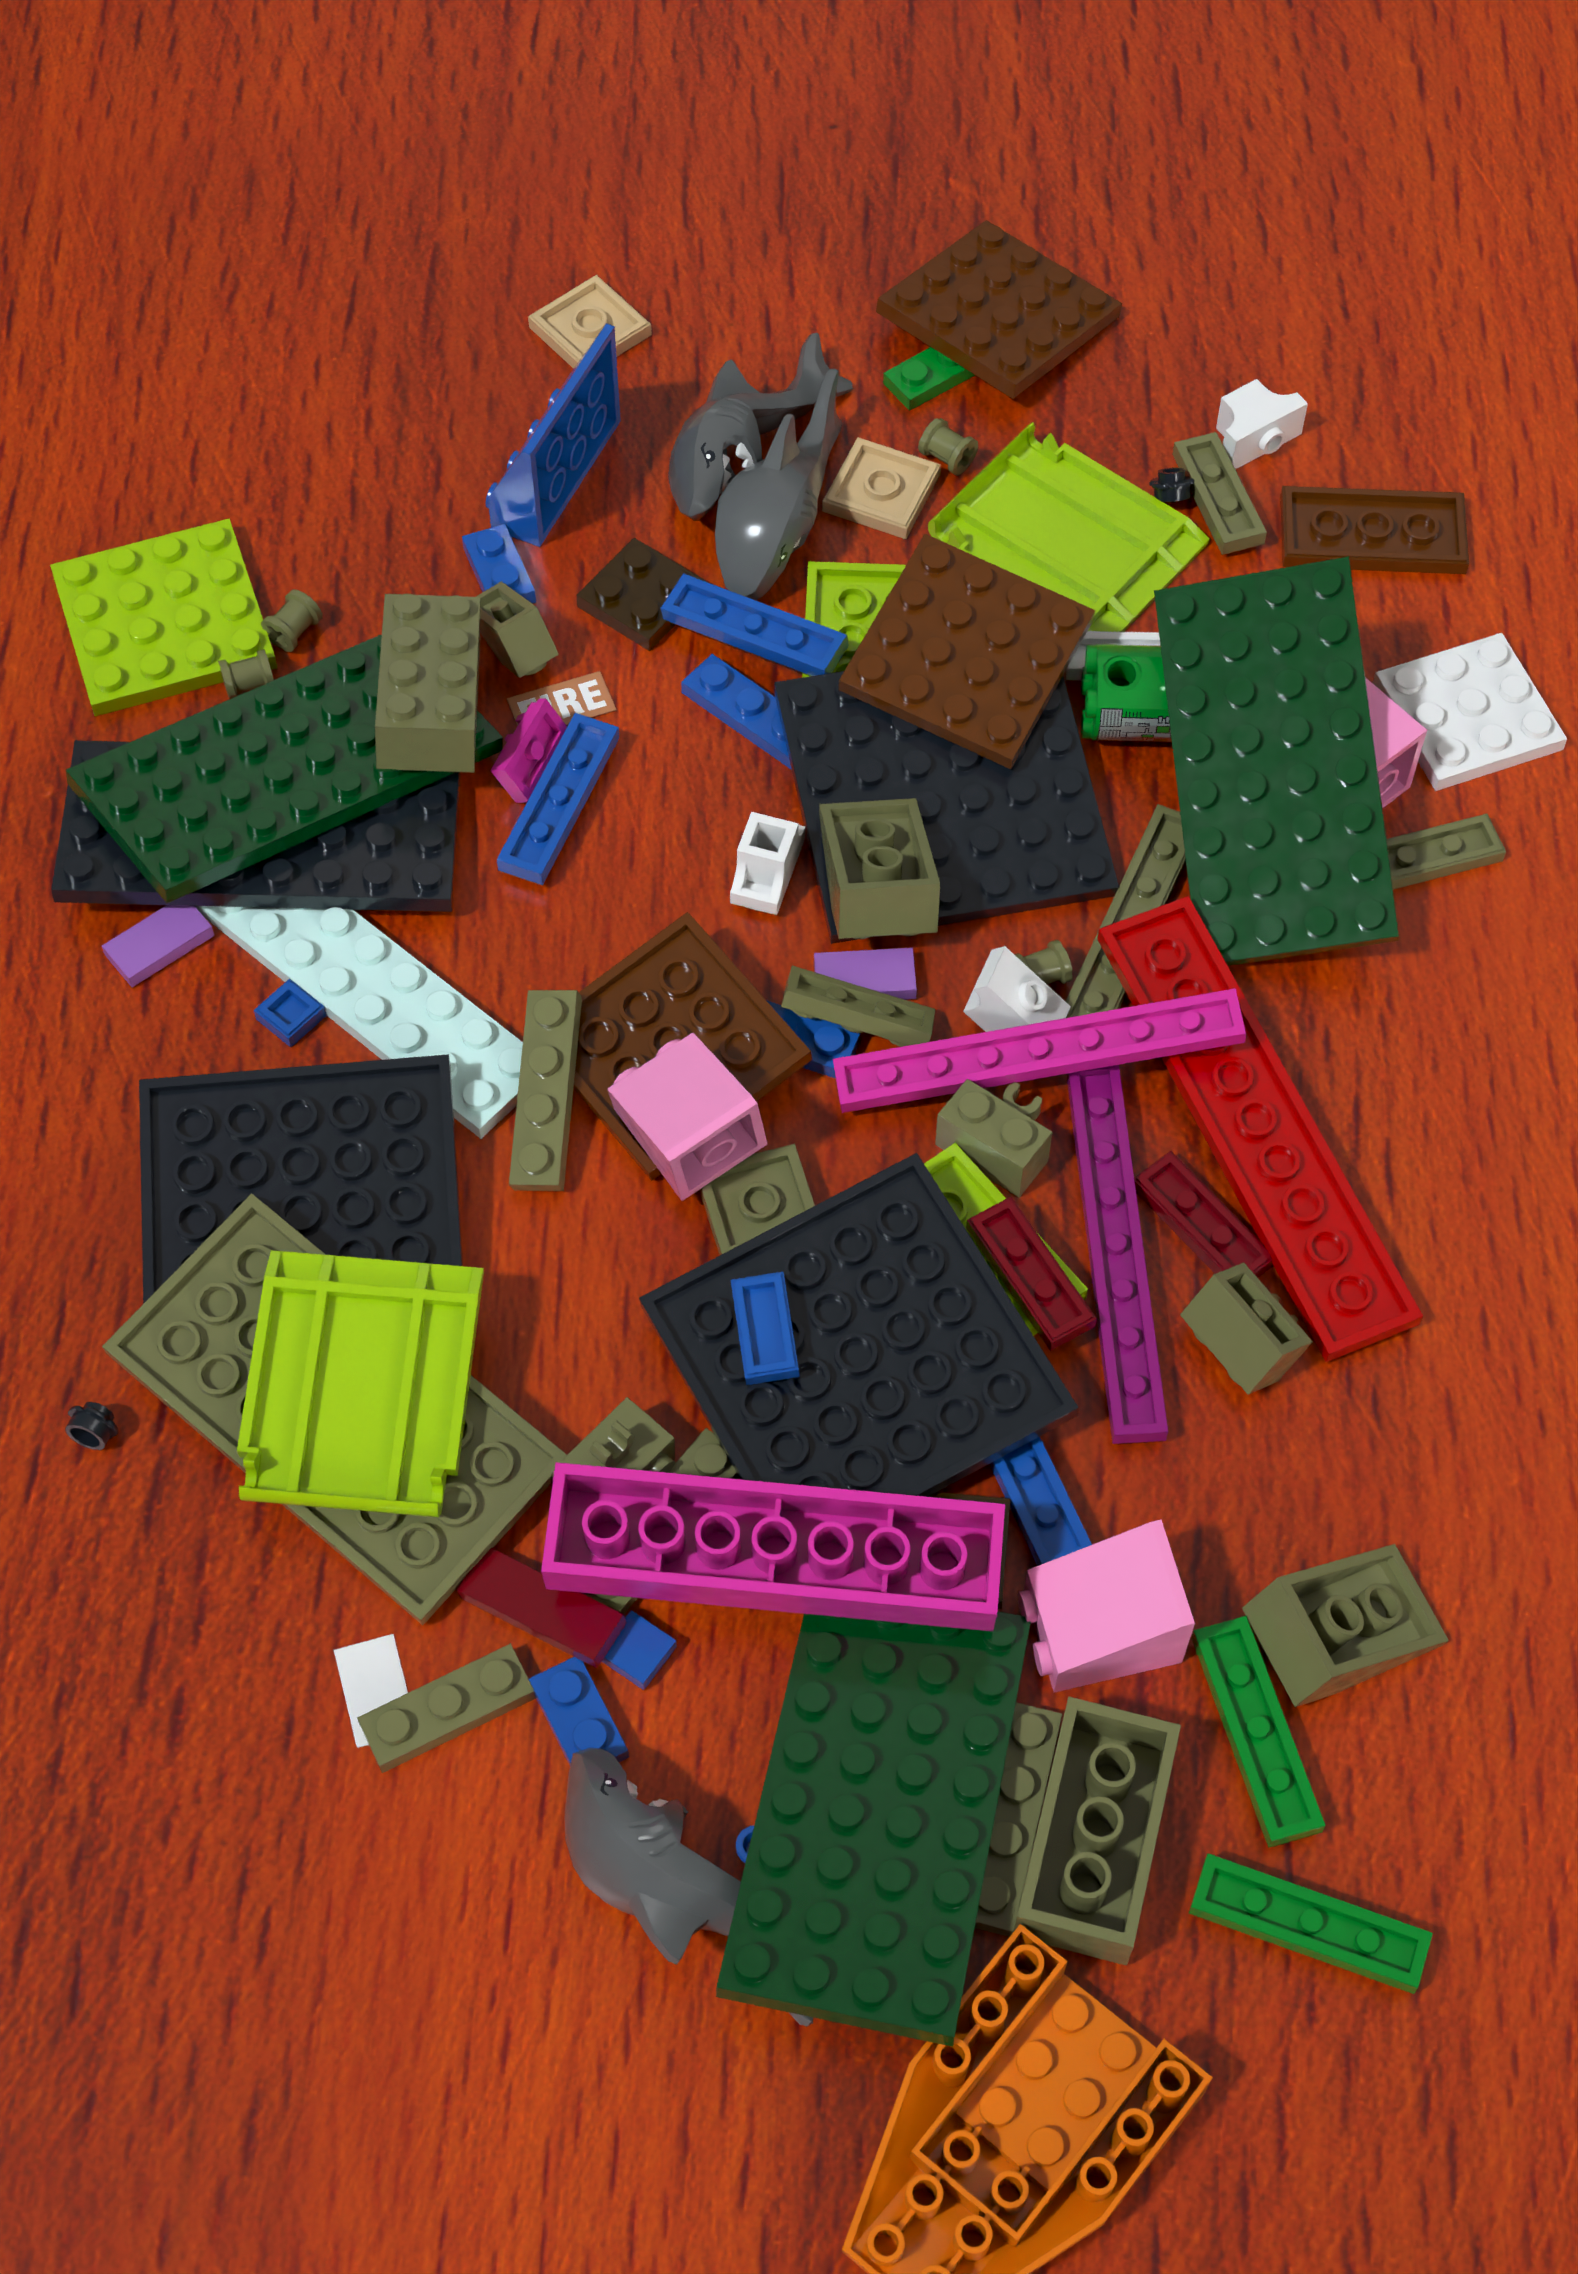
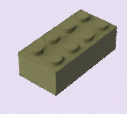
M385 594L375 720L376 769L475 772L480 661V597Z
M1068 1696L1014 1931L1022 1924L1047 1945L1127 1966L1137 1934L1181 1728L1180 1724Z

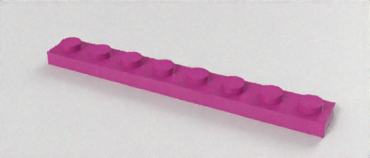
M1235 988L833 1059L841 1111L844 1113L953 1094L957 1092L966 1079L971 1080L982 1088L1245 1043L1246 1031Z

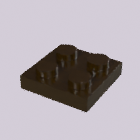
M633 538L576 595L577 607L650 651L676 625L663 620L661 607L683 573L702 581L705 580L636 538Z

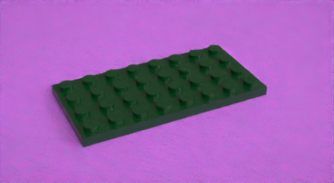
M1349 556L1154 590L1190 899L1226 964L1230 966L1400 941Z
M381 634L66 769L67 784L168 904L455 772L376 769L375 720ZM478 710L475 763L497 754L503 749V737Z
M998 1611L994 1631H982L804 1614L716 1986V1997L953 2047L1031 1621L1027 1622L1025 1616Z

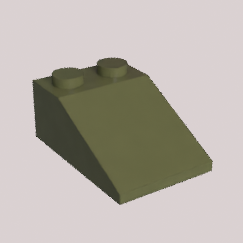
M916 798L819 804L831 909L838 938L866 939L873 936H914L920 933L937 932L940 881Z
M1395 1544L1277 1577L1242 1607L1294 1707L1337 1694L1439 1648L1449 1641Z

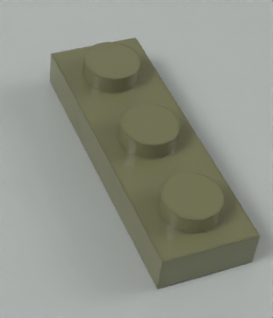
M1217 432L1174 442L1172 455L1178 467L1185 469V476L1194 479V484H1190V491L1221 554L1224 555L1265 544L1267 531Z
M793 965L786 982L781 1007L790 1009L801 1017L819 1018L839 1024L850 1032H865L888 1039L899 1047L929 1042L935 1016L934 1008Z
M510 1643L357 1717V1720L381 1772L384 1773L536 1699V1696Z

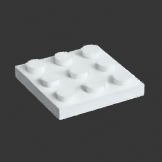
M1502 633L1375 673L1373 684L1427 729L1418 762L1435 791L1562 751L1565 747L1567 737Z

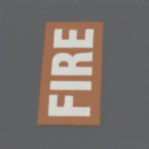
M600 671L507 698L515 720L518 715L527 711L531 702H537L541 698L547 699L566 725L570 723L574 713L592 718L616 710Z

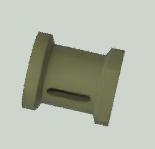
M936 418L924 430L919 441L918 450L925 456L933 455L948 465L949 472L958 476L966 471L974 460L978 451V441L970 436L962 437L949 428L946 420Z
M292 589L285 596L286 603L274 616H267L261 622L262 629L267 631L270 641L286 652H292L298 646L297 639L310 625H317L323 615L316 602L307 594L297 589Z
M265 649L258 650L256 656L231 663H228L225 659L218 661L229 699L274 680Z
M1057 939L1050 941L1046 949L1027 956H1022L1019 953L1014 954L1046 984L1055 981L1065 984L1073 979L1069 956L1066 949Z

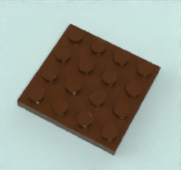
M986 220L880 296L877 301L876 312L1014 399L1119 318L1122 303Z
M924 534L839 679L838 690L1011 769L1091 626L1095 610Z
M688 912L579 992L582 996L574 1089L651 1181L662 1173L614 1110L607 1090L614 1085V1081L621 1073L632 1067L639 1068L656 1057L658 1051L666 1043L674 1039L682 1040L691 1033H694L757 1102L813 1059L811 1050Z

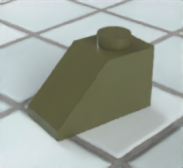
M502 581L476 596L480 597L481 635L501 664L520 678L524 675L539 672L546 666L547 661L559 655L538 608Z

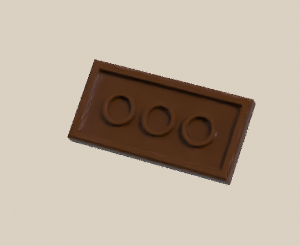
M1282 486L1280 508L1283 567L1349 556L1351 570L1447 574L1467 573L1469 554L1464 493Z

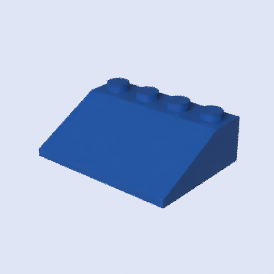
M605 324L560 389L556 388L553 391L547 410L540 420L536 419L532 423L527 440L520 451L516 450L510 456L507 470L499 483L494 482L489 488L485 504L486 508L489 509L491 528L505 524L511 537L540 547L621 422L615 326Z

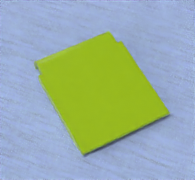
M1032 422L929 521L928 531L932 537L1094 609V620L1088 631L1124 632L1155 600L1154 590L1166 589L1209 544L1210 538L1187 516L1068 444L1064 443L1059 448L1052 433L1041 444L1034 436L1035 425Z
M271 1250L264 1275L237 1453L240 1458H244L243 1466L246 1469L245 1485L239 1486L240 1500L440 1517L447 1475L458 1476L484 1268Z

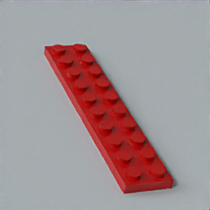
M1189 896L1100 928L1097 940L1133 1006L1236 988L1246 1031L1245 1043L1161 1058L1259 1240L1268 1250L1273 1266L1325 1362L1420 1325L1423 1314Z

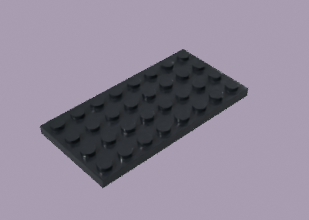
M75 740L71 767L129 742ZM455 772L405 796L396 798L383 806L168 904L68 785L51 888L53 900L57 903L311 909L338 907L353 910L452 912L460 772Z

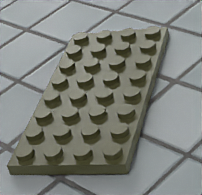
M252 1193L102 1346L109 1357L244 1473H246V1469L243 1466L244 1458L239 1457L237 1446L264 1275L270 1252L274 1250L326 1255ZM470 1376L458 1476L447 1475L440 1517L282 1505L421 1625H424L456 1590L469 1571L502 1539L552 1483L551 1470L555 1467V1462L560 1463L567 1454L473 1376Z

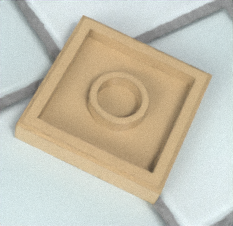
M597 275L528 316L529 328L573 369L606 323L615 326L616 357L652 335L651 324Z
M857 437L823 499L822 511L907 539L940 477L941 464Z

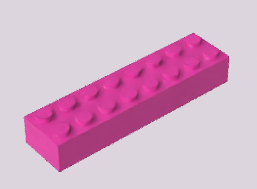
M555 1462L541 1573L545 1587L549 1590L994 1631L998 1612L1005 1504Z

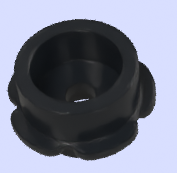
M1164 468L1158 470V477L1150 480L1149 485L1154 488V497L1161 502H1176L1191 497L1190 484H1194V479L1185 476L1184 468Z
M86 1402L83 1408L81 1406H73L68 1411L71 1419L65 1431L73 1441L86 1448L102 1450L108 1440L118 1434V1427L113 1422L114 1414L99 1403Z

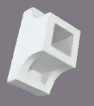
M1256 379L1221 397L1216 429L1224 436L1223 446L1235 470L1264 454L1275 452L1282 444L1302 434L1308 403L1297 392L1289 395L1276 394L1269 391Z
M751 812L737 849V866L730 891L731 904L774 915L778 914L805 840V826Z
M1004 946L991 950L963 1012L985 1032L1063 1019L1066 1018L1071 1006Z

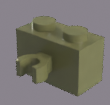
M966 1079L938 1113L935 1145L945 1150L956 1142L988 1179L1020 1198L1048 1163L1052 1131L1035 1121L1041 1111L1042 1098L1036 1096L1031 1104L1019 1106L1014 1102L1018 1098L1020 1084L1017 1082L1010 1084L1005 1089L1002 1101L971 1080Z
M1245 1263L1214 1274L1180 1314L1191 1327L1196 1338L1208 1347L1225 1367L1230 1378L1240 1385L1248 1395L1278 1382L1313 1342L1297 1324L1298 1318L1295 1314H1288L1278 1302L1281 1298L1277 1294H1271Z
M626 1397L560 1463L668 1473L675 1466V1439L633 1401ZM555 1467L551 1470L552 1483H553V1477H554Z

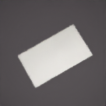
M394 1634L334 1650L357 1748L369 1745L357 1717L408 1693Z

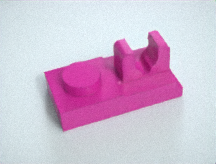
M546 698L538 699L537 702H531L527 711L518 715L515 721L519 725L513 734H507L505 737L507 743L490 770L516 803H525L529 800L567 728Z

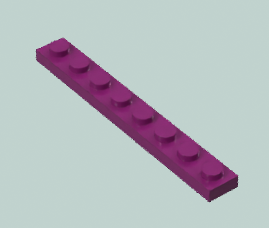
M1119 1065L1068 1073L1066 1076L1112 1444L1166 1441L1168 1426Z

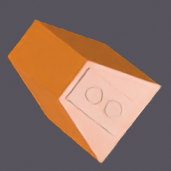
M1020 1924L962 1996L953 2047L926 2041L909 2063L842 2252L867 2274H1031L1104 2225L1204 2095L1213 2077L1167 2040L1163 2039L1157 2048L1066 1976L1064 1972L1068 1961Z

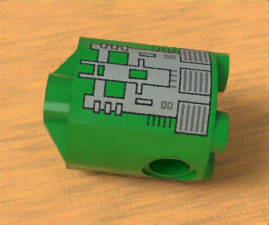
M1087 645L1085 667H1082L1081 695H1086L1085 710H1082L1081 737L1107 741L1172 742L1161 646Z

